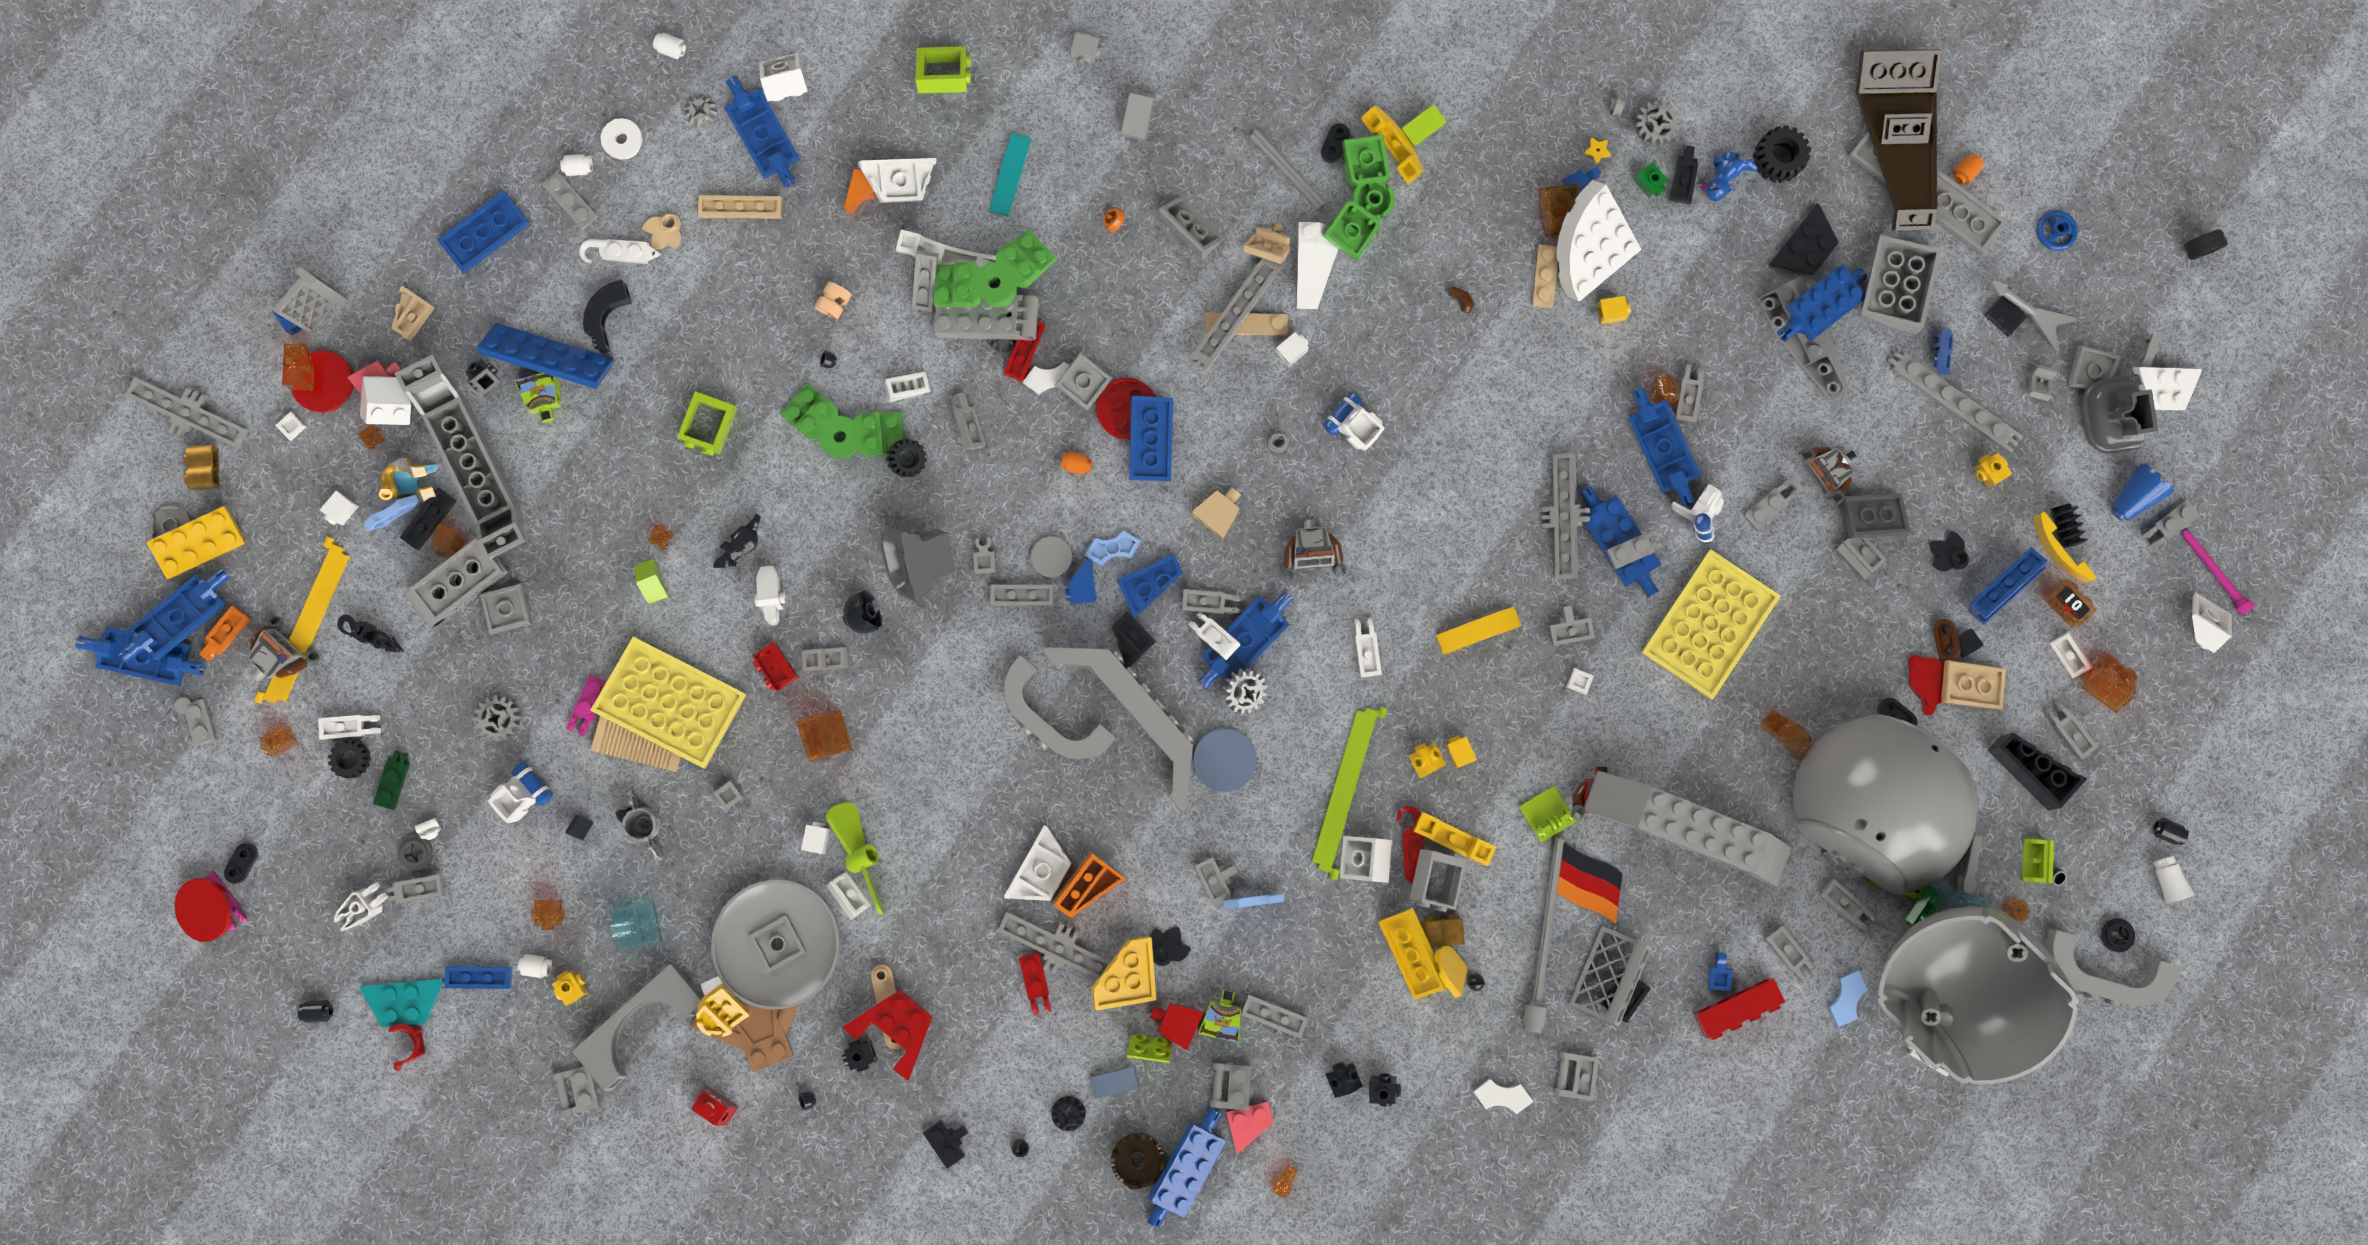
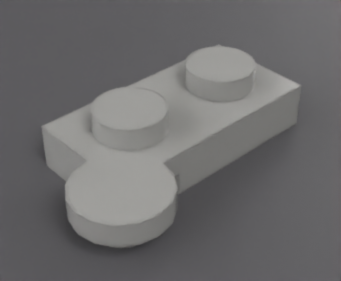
M181 697L176 700L174 708L178 713L186 715L194 746L217 739L206 699L192 702L189 698Z

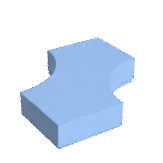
M416 495L398 499L388 508L370 515L364 523L365 529L371 531L385 527L394 519L409 513L417 505L418 498Z
M1124 530L1119 536L1111 540L1094 538L1084 556L1100 566H1103L1109 559L1122 556L1131 559L1141 540Z
M1278 893L1229 899L1223 901L1224 909L1284 902L1283 894Z
M1859 970L1838 979L1840 983L1839 996L1828 1007L1837 1027L1858 1019L1856 1013L1857 1002L1861 995L1868 991Z

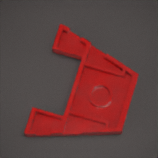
M898 990L846 1024L843 1029L856 1040H859L871 1023L877 1026L906 1050V1053L894 1066L893 1070L908 1081L912 1075L933 1016L902 990Z

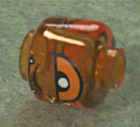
M1660 375L1651 383L1652 398L1656 404L1668 400L1670 406H1672L1679 399L1678 382L1670 375Z

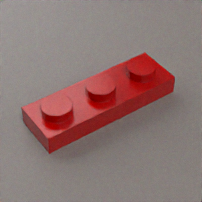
M1037 321L1035 340L1016 341L1003 373L1004 376L1023 383L1046 324Z

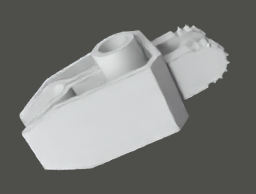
M774 566L760 567L756 577L757 594L754 595L755 605L763 611L764 619L767 623L775 626L780 622L779 610L784 609L782 604L786 603L785 591H781V579Z
M378 882L372 884L367 889L364 888L352 892L337 910L334 922L341 921L345 917L347 919V922L340 929L341 931L358 926L382 912L383 906L381 903L388 898V895L386 893L380 894L377 897L374 895V892L380 888Z

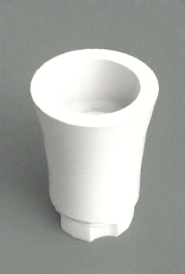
M2174 856L2153 862L2157 869L2155 873L2163 892L2165 904L2177 902L2195 895Z

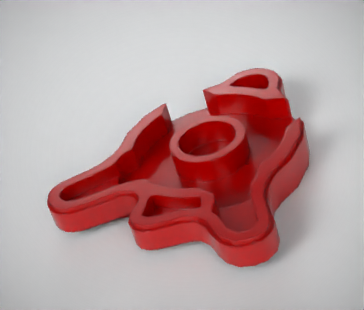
M1913 655L1907 661L1910 672L1908 683L1913 693L1920 698L1923 713L1925 715H1932L1936 710L1937 704L1942 703L1944 663L1935 658H1923Z

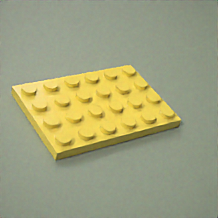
M1710 549L1641 654L1710 700H1713L1781 596Z
M632 637L591 711L706 769L744 701L746 694Z

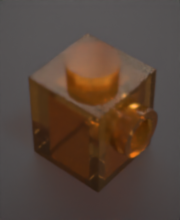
M438 524L430 548L437 550V555L448 558L449 554L454 555L462 549L464 532Z
M280 725L259 737L262 743L260 745L262 751L272 757H277L299 745L291 728L285 725Z

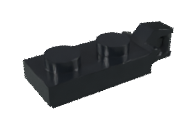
M1687 145L1684 148L1683 156H1679L1676 161L1670 201L1689 205L1692 202L1698 169L1697 159L1693 158L1695 150L1693 146Z

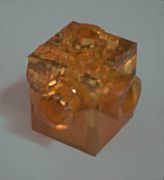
M562 899L534 900V909L531 912L534 926H541V930H554V926L562 925V921L565 918Z

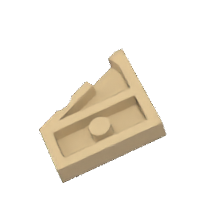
M401 286L399 290L402 293L400 304H396V316L393 319L392 329L411 341L435 307L404 286Z

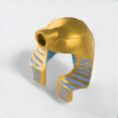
M408 457L392 462L381 473L380 498L384 500H389L391 497L402 499L416 495L419 503H426L425 500L435 497L436 494L432 486L419 489L417 480L429 473L435 472L438 466L436 464L411 465Z

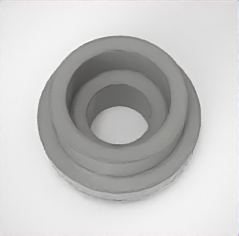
M1618 95L1617 99L1613 98L1609 110L1612 111L1613 116L1616 114L1621 115L1626 99L1621 98V95Z
M1280 432L1273 433L1268 439V447L1274 453L1284 452L1289 444L1287 436ZM1277 439L1282 441V445L1279 447L1274 444V441Z

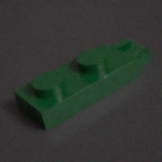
M395 751L393 757L388 758L373 802L374 805L391 810L396 809L410 763H407L409 754L403 753L401 760H398L401 752Z

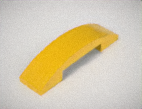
M1376 105L1373 106L1361 117V120L1372 135L1375 133L1383 135L1385 146L1399 164L1396 169L1406 183L1410 184L1423 173L1420 160L1410 141L1398 125Z
M2045 512L2036 514L2034 516L2036 532L2051 559L2066 573L2080 581L2087 583L2097 579L2084 561L2075 564L2052 535V532L2057 527Z
M1511 607L1436 635L1442 653L1445 655L1520 627L1521 623L1515 608Z
M1424 812L1421 813L1414 828V832L1485 866L1489 865L1496 849L1495 846Z

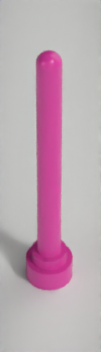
M2183 530L2181 533L2182 537L2233 598L2236 611L2243 615L2253 609L2255 604L2251 599L2242 597L2191 532Z

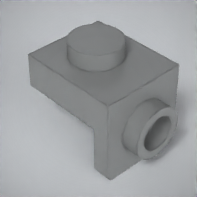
M2037 365L2029 377L2028 396L2049 401L2052 397V381L2058 374V370Z

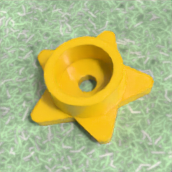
M1591 138L1590 148L1584 154L1591 156L1595 164H1598L1601 158L1611 156L1610 152L1606 149L1608 140L1598 142Z

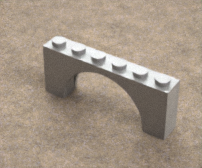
M666 964L658 971L659 974L654 979L651 978L642 985L643 989L637 994L630 995L625 1000L626 1004L613 1010L609 1015L610 1018L605 1023H599L589 1037H584L576 1044L577 1048L572 1052L603 1091H612L627 1077L619 1060L618 1041L621 1029L632 1013L648 1004L665 1003L678 1009L685 1017L693 1018L696 1015L697 1006L703 996L676 964Z

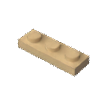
M1538 245L1532 306L1553 308L1558 265L1557 246Z

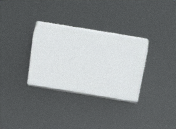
M2070 631L2049 643L2072 678L2092 669L2093 665Z
M847 871L826 885L850 920L871 906Z

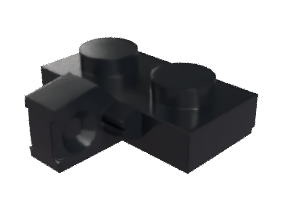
M940 1120L923 1132L946 1169L965 1157V1154L959 1147L963 1144L960 1139L968 1134L965 1126L954 1131L952 1127L947 1129L942 1120Z

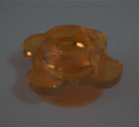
M370 425L369 428H365L359 434V438L365 443V447L370 450L376 444L384 441V436L378 432L376 425Z
M657 525L648 538L649 543L656 544L660 549L664 550L668 547L667 543L673 538V532L666 531L661 525Z

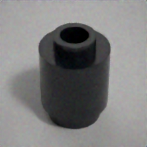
M2167 818L2157 820L2153 825L2154 836L2173 845H2183L2189 836V831L2183 825Z
M328 1000L306 1001L298 1007V1019L305 1023L327 1022L332 1017L334 1009Z

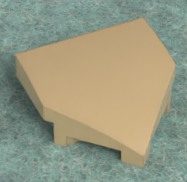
M1281 223L1275 224L1274 227L1268 229L1256 227V234H1253L1245 243L1244 252L1282 264L1290 252V238L1283 232Z

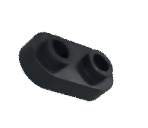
M1338 123L1330 128L1321 149V157L1325 162L1335 163L1340 159L1343 152L1342 141L1348 140L1350 135L1346 125ZM1342 131L1343 135L1338 136L1336 132ZM1333 149L1335 153L1330 154L1328 153V150Z
M1885 698L1879 702L1877 706L1879 715L1890 716L1900 720L1905 718L1909 723L1917 726L1918 720L1915 714L1896 699ZM1886 705H1889L1891 707V711L1889 713L1885 710Z
M243 843L236 848L224 870V877L228 882L233 884L241 883L247 878L258 858V849L255 845ZM244 850L248 853L246 857L243 856ZM234 869H236L237 875L235 877L232 874Z

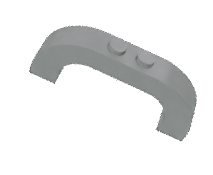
M1020 655L1008 670L1004 684L1006 703L1014 717L1022 723L1020 728L1028 735L1031 733L1038 737L1036 742L1044 749L1049 747L1057 754L1066 758L1076 760L1088 759L1104 752L1116 740V737L1101 724L1087 738L1072 741L1061 736L1028 707L1024 699V688L1037 669Z
M2049 929L2046 950L2060 966L2073 989L2084 992V997L2098 1000V997L2105 999V1003L2118 1006L2119 1003L2146 1006L2165 998L2172 991L2178 980L2181 966L2160 960H2151L2146 979L2134 987L2090 976L2078 968L2074 959L2077 936L2058 930Z

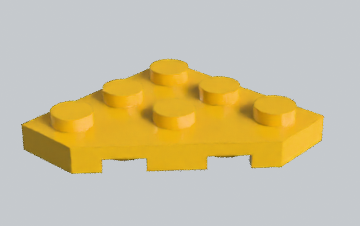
M1150 936L1128 939L1091 987L1092 1004L1095 1011L1156 1000L1152 938Z

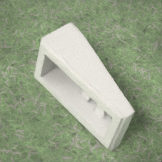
M926 371L887 378L884 381L888 402L931 391ZM921 377H922V379H923L922 387H923V388H919V387H918L917 380H916L917 378H920V379H921ZM912 380L914 390H910L908 381ZM902 382H904V386H905V390H906V391H903V392H902L901 385H900V383H902ZM894 384L896 385L897 393H893L892 385Z

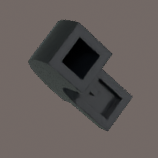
M623 280L609 283L600 288L591 297L584 311V332L589 337L594 336L592 337L593 346L602 354L611 352L605 332V322L608 315L616 308L632 304L627 284Z

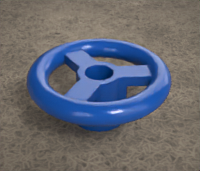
M2050 211L2044 214L2037 224V236L2040 242L2051 250L2059 251L2069 248L2075 242L2078 235L2076 221L2064 211ZM2055 217H2061L2063 219H2059L2056 221ZM2047 220L2051 225V234L2048 239H2046L2043 232V227ZM2071 235L2067 242L2053 244L2057 237Z

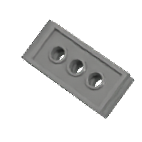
M475 538L405 593V597L430 629L440 625L509 573L498 556L488 561L485 559L477 543L478 538ZM476 563L479 566L477 572L474 571V565ZM459 576H460L461 579H462V582H461L460 585H458V583H457V578H458ZM442 589L445 591L443 598L440 595Z

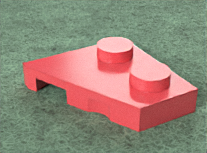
M1268 1101L1250 1105L1249 1110L1234 1109L1226 1111L1236 1153L1241 1152L1273 1124Z

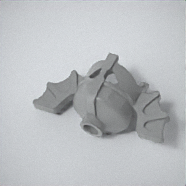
M634 789L627 792L629 797L628 804L632 807V810L627 812L623 818L621 831L631 840L638 842L646 841L647 849L652 851L654 859L657 858L660 861L663 859L662 854L652 838L658 834L662 819L654 810L646 807L639 808V800Z

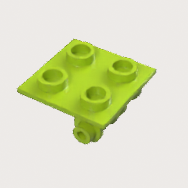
M1555 785L1519 806L1540 843L1577 822L1574 817H1570L1572 809L1568 808Z
M1143 1034L1130 1035L1127 1057L1170 1063L1172 1041L1164 1037L1148 1038Z

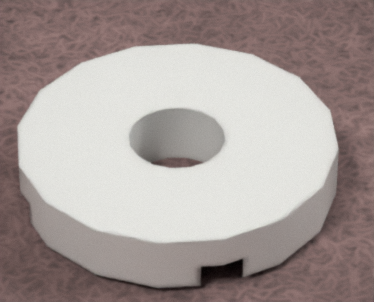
M624 118L614 119L607 123L602 130L601 145L607 154L616 159H629L636 155L642 146V133L631 120ZM620 134L627 136V140L623 144H619L616 141Z

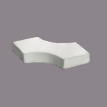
M1063 362L1060 366L1050 370L1034 366L1024 379L1023 384L1040 395L1043 391L1056 387L1054 384L1069 365Z
M1489 1079L1473 1091L1486 1110L1493 1106H1505L1510 1108L1515 1114H1518L1533 1103V1100L1521 1084L1506 1088L1496 1085Z

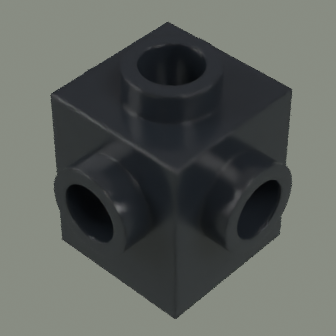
M480 359L468 367L466 374L469 379L467 382L474 390L479 389L486 395L500 383L496 375L498 370L490 362L486 364Z
M860 1039L848 1043L849 1047L844 1049L845 1054H842L843 1062L846 1067L849 1066L850 1071L856 1069L857 1072L869 1069L868 1064L878 1060L872 1040L861 1043ZM856 1053L861 1055V1059L857 1058Z
M1339 1062L1332 1066L1333 1070L1326 1073L1335 1098L1349 1095L1363 1087L1354 1063L1345 1065L1344 1062Z
M1388 1073L1371 1076L1369 1081V1103L1379 1104L1384 1107L1396 1104L1397 1097H1401V1084H1397V1076H1391Z

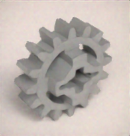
M1655 100L1653 105L1647 103L1645 108L1640 109V115H1637L1635 119L1638 122L1635 128L1640 129L1637 135L1644 136L1643 142L1650 140L1651 146L1655 142H1657L1658 146H1661L1663 141L1669 144L1671 138L1674 139L1677 136L1676 132L1680 130V126L1677 124L1680 123L1681 118L1675 117L1678 111L1673 112L1671 110L1673 108L1672 104L1666 107V101L1659 105L1658 101ZM1661 132H1668L1664 135H1659Z
M1240 668L1237 675L1232 672L1233 678L1231 680L1226 679L1228 686H1223V689L1226 691L1222 695L1226 699L1225 704L1234 712L1238 711L1240 714H1243L1244 711L1251 713V708L1253 707L1257 710V704L1264 703L1261 699L1262 696H1267V693L1263 691V689L1268 687L1264 683L1265 678L1250 668H1246L1245 671Z
M494 696L493 700L487 697L486 704L480 702L479 706L481 709L474 711L478 714V717L473 718V721L478 722V725L474 728L482 730L479 735L483 737L487 735L486 740L492 741L495 739L496 742H501V737L504 740H508V734H516L513 730L514 727L520 728L521 726L516 723L517 720L522 719L521 716L516 715L520 708H513L515 702H508L507 697L500 699V696ZM497 705H503L507 709L501 711ZM496 715H500L498 722H494ZM494 727L495 731H498V733H494L490 731L488 728Z

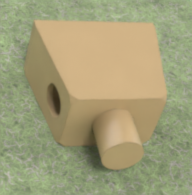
M1232 487L1225 496L1216 491L1193 510L1192 516L1223 540L1240 509L1234 503L1241 494Z

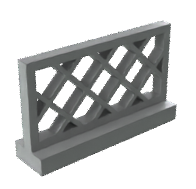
M300 266L295 271L300 278L272 310L311 333L336 303L344 306L348 299L332 286Z
M1602 926L1569 1005L1616 1026H1620L1652 947ZM1605 933L1613 935L1615 944L1605 948L1602 940ZM1627 942L1635 944L1632 953L1624 956L1620 945ZM1617 947L1621 958L1610 961L1607 951ZM1604 953L1607 963L1596 967L1595 956ZM1623 961L1626 967L1625 971L1616 976L1612 965ZM1609 967L1613 977L1602 981L1598 971ZM1595 972L1599 983L1588 987L1586 978L1589 974ZM1615 980L1617 990L1615 993L1608 995L1604 985ZM1601 986L1605 997L1594 1001L1590 990ZM1587 992L1591 1003L1584 1006L1577 1004L1579 995ZM1607 1001L1609 1009L1606 1016L1598 1012L1596 1004Z

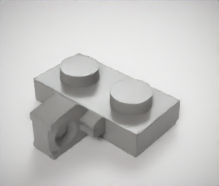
M1572 605L1561 607L1563 618H1559L1560 624L1549 626L1552 646L1595 638L1591 618L1579 620L1578 615H1573Z
M1211 857L1194 866L1212 904L1232 895L1227 884L1231 883L1229 877L1239 873L1236 865L1227 869L1223 865L1218 867L1214 857Z

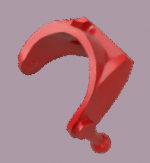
M407 1025L389 1027L388 1032H405L414 1042V1051L410 1057L393 1063L395 1071L401 1070L403 1064L412 1062L426 1054L421 1028Z

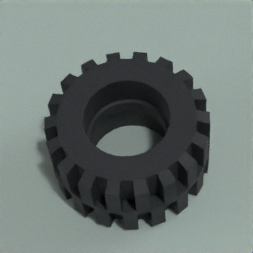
M1777 126L1774 130H1769L1762 137L1754 149L1756 151L1753 153V158H1756L1754 161L1756 166L1759 165L1757 172L1765 174L1763 176L1764 179L1771 177L1770 182L1775 183L1777 179H1779V183H1784L1786 179L1788 182L1806 167L1811 156L1809 155L1811 146H1807L1809 141L1808 138L1804 140L1803 136L1805 134L1803 132L1799 134L1797 132L1798 129L1795 127L1791 130L1789 126H1784L1783 128ZM1779 145L1787 148L1792 157L1791 162L1783 163L1777 160L1773 154V146Z

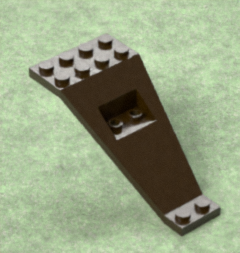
M1942 50L1860 51L1856 95L1894 206L1892 229L1895 231L1935 229L1937 214V86ZM1897 125L1896 131H1893V127ZM1917 125L1916 130L1913 131V126Z

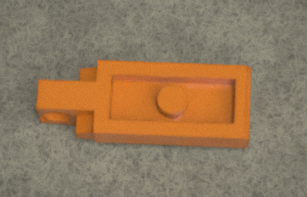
M232 605L206 635L204 642L206 646L199 655L209 661L212 660L216 653L221 655L249 623L251 618Z

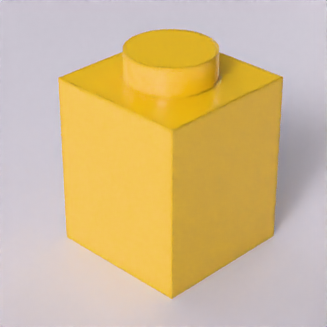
M1625 296L1601 299L1597 303L1600 324L1624 321L1629 316L1628 314H1630V304L1626 302Z
M1458 735L1448 739L1450 744L1445 745L1455 769L1477 760L1467 736L1461 738Z

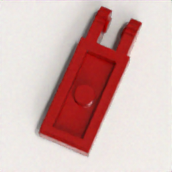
M1040 953L1020 957L1019 962L1033 1015H1039V1008L1035 998L1042 996L1045 1010L1047 1013L1052 1012Z

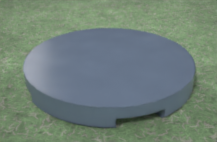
M1218 729L1205 735L1196 746L1193 757L1194 769L1200 781L1210 789L1219 792H1231L1243 787L1253 776L1257 762L1256 752L1250 740L1242 733L1232 729Z

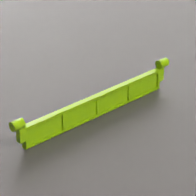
M1380 706L1379 711L1366 708L1365 712L1356 711L1312 858V862L1320 864L1319 870L1330 873L1329 878L1336 881L1340 870L1332 868L1376 718L1385 719L1388 710L1385 707Z

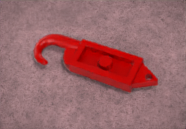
M1405 806L1398 811L1397 821L1401 820V816L1405 812L1413 815L1414 827H1410L1402 833L1405 879L1407 878L1411 885H1413L1420 849L1425 850L1424 836L1414 832V828L1421 815L1420 812L1413 806Z

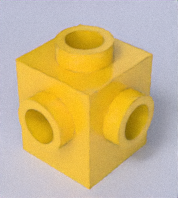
M1988 453L1978 460L1980 464L1973 467L1977 478L1987 488L1996 485L2012 474L2006 459L2000 456L1999 453L1993 456Z
M1435 742L1428 746L1426 743L1415 747V752L1408 756L1419 778L1446 765Z
M564 971L556 977L557 981L552 984L555 988L553 989L557 999L562 1000L565 1006L573 1004L589 993L585 986V978L581 973H577V971Z

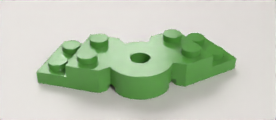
M1383 135L1342 141L1346 182L1353 189L1350 201L1342 206L1323 237L1355 261L1359 259L1380 228L1379 220L1390 213L1395 202L1392 188L1385 183L1390 177V170ZM1369 196L1375 198L1376 204L1370 202Z
M1028 229L1014 242L1011 240L996 254V262L988 263L981 268L975 262H954V265L937 264L933 305L935 307L976 308L980 301H983L986 305L993 308L1004 307L1016 297L1017 287L1027 288L1057 259ZM1001 282L998 288H991L993 283Z
M808 383L780 414L812 442L819 441L824 451L835 459H848L857 452L863 457L889 455L887 451L891 449L890 446L895 444L896 441L904 439L902 412L858 414L852 420L848 417L840 416V410ZM839 433L846 434L843 442H836V436Z

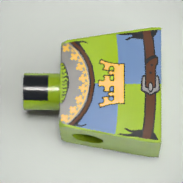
M539 373L515 380L527 410L532 414L540 413L543 423L553 421L552 409L561 407L559 378Z
M1222 990L1220 1002L1211 1000L1200 1025L1199 1034L1235 1043L1239 1042L1241 1007L1232 1005L1235 992Z

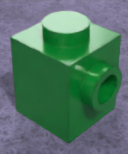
M1651 162L1633 179L1648 198L1653 195L1659 196L1665 191L1666 188L1664 186L1669 181L1654 162Z

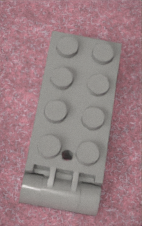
M1016 295L1011 303L1000 308L990 307L983 301H980L976 308L936 307L934 334L937 338L1035 340L1039 298L1030 295Z

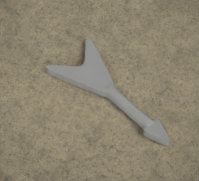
M1997 281L1989 282L1997 296L2003 295L2030 315V318L2053 351L2057 352L2060 350L2055 329L2058 325L2075 322V317L2034 308L2007 288L2008 284Z

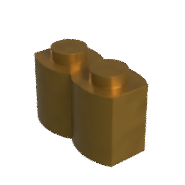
M213 445L187 447L186 453L183 455L184 463L187 465V470L184 474V483L187 485V488L194 491L219 489V448Z
M1457 914L1445 915V919H1436V916H1424L1423 921H1419L1431 947L1465 944L1463 919L1458 918Z

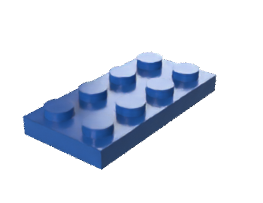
M503 190L437 240L461 272L465 274L528 227L530 223Z
M1131 396L1129 480L1171 481L1173 398Z

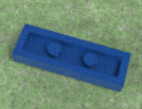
M445 967L444 988H511L512 967Z

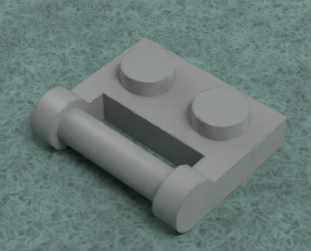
M1560 1051L1559 1058H1561L1558 1086L1555 1088L1554 1095L1594 1101L1599 1058ZM1569 1060L1575 1061L1572 1090H1566Z
M1213 1063L1215 1076L1213 1101H1210V1107L1249 1110L1252 1066ZM1223 1071L1230 1072L1227 1102L1221 1101Z
M584 1066L552 1075L553 1081L556 1082L562 1108L560 1111L561 1117L600 1107L594 1078ZM568 1077L570 1078L576 1107L572 1108L570 1107L564 1078Z

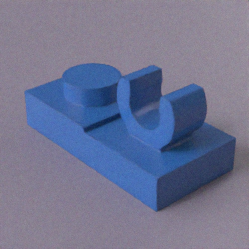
M1942 329L1941 335L1939 333L1931 334V337L1939 339V342L1937 344H1930V348L1938 350V355H1935L1934 367L1940 374L1949 375L1954 334L1950 329Z

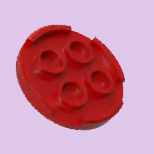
M311 352L302 357L294 366L290 376L291 392L295 400L310 411L317 413L332 412L342 406L351 396L354 385L347 377L354 373L346 360L333 352Z
M1120 378L1114 380L1099 395L1096 404L1097 417L1103 429L1113 437L1130 440L1131 396L1156 397L1153 390L1138 379Z
M196 878L183 884L177 892L174 905L176 919L181 929L189 937L200 942H209L222 937L230 928L233 919L229 901H231L230 896L225 888L213 879Z

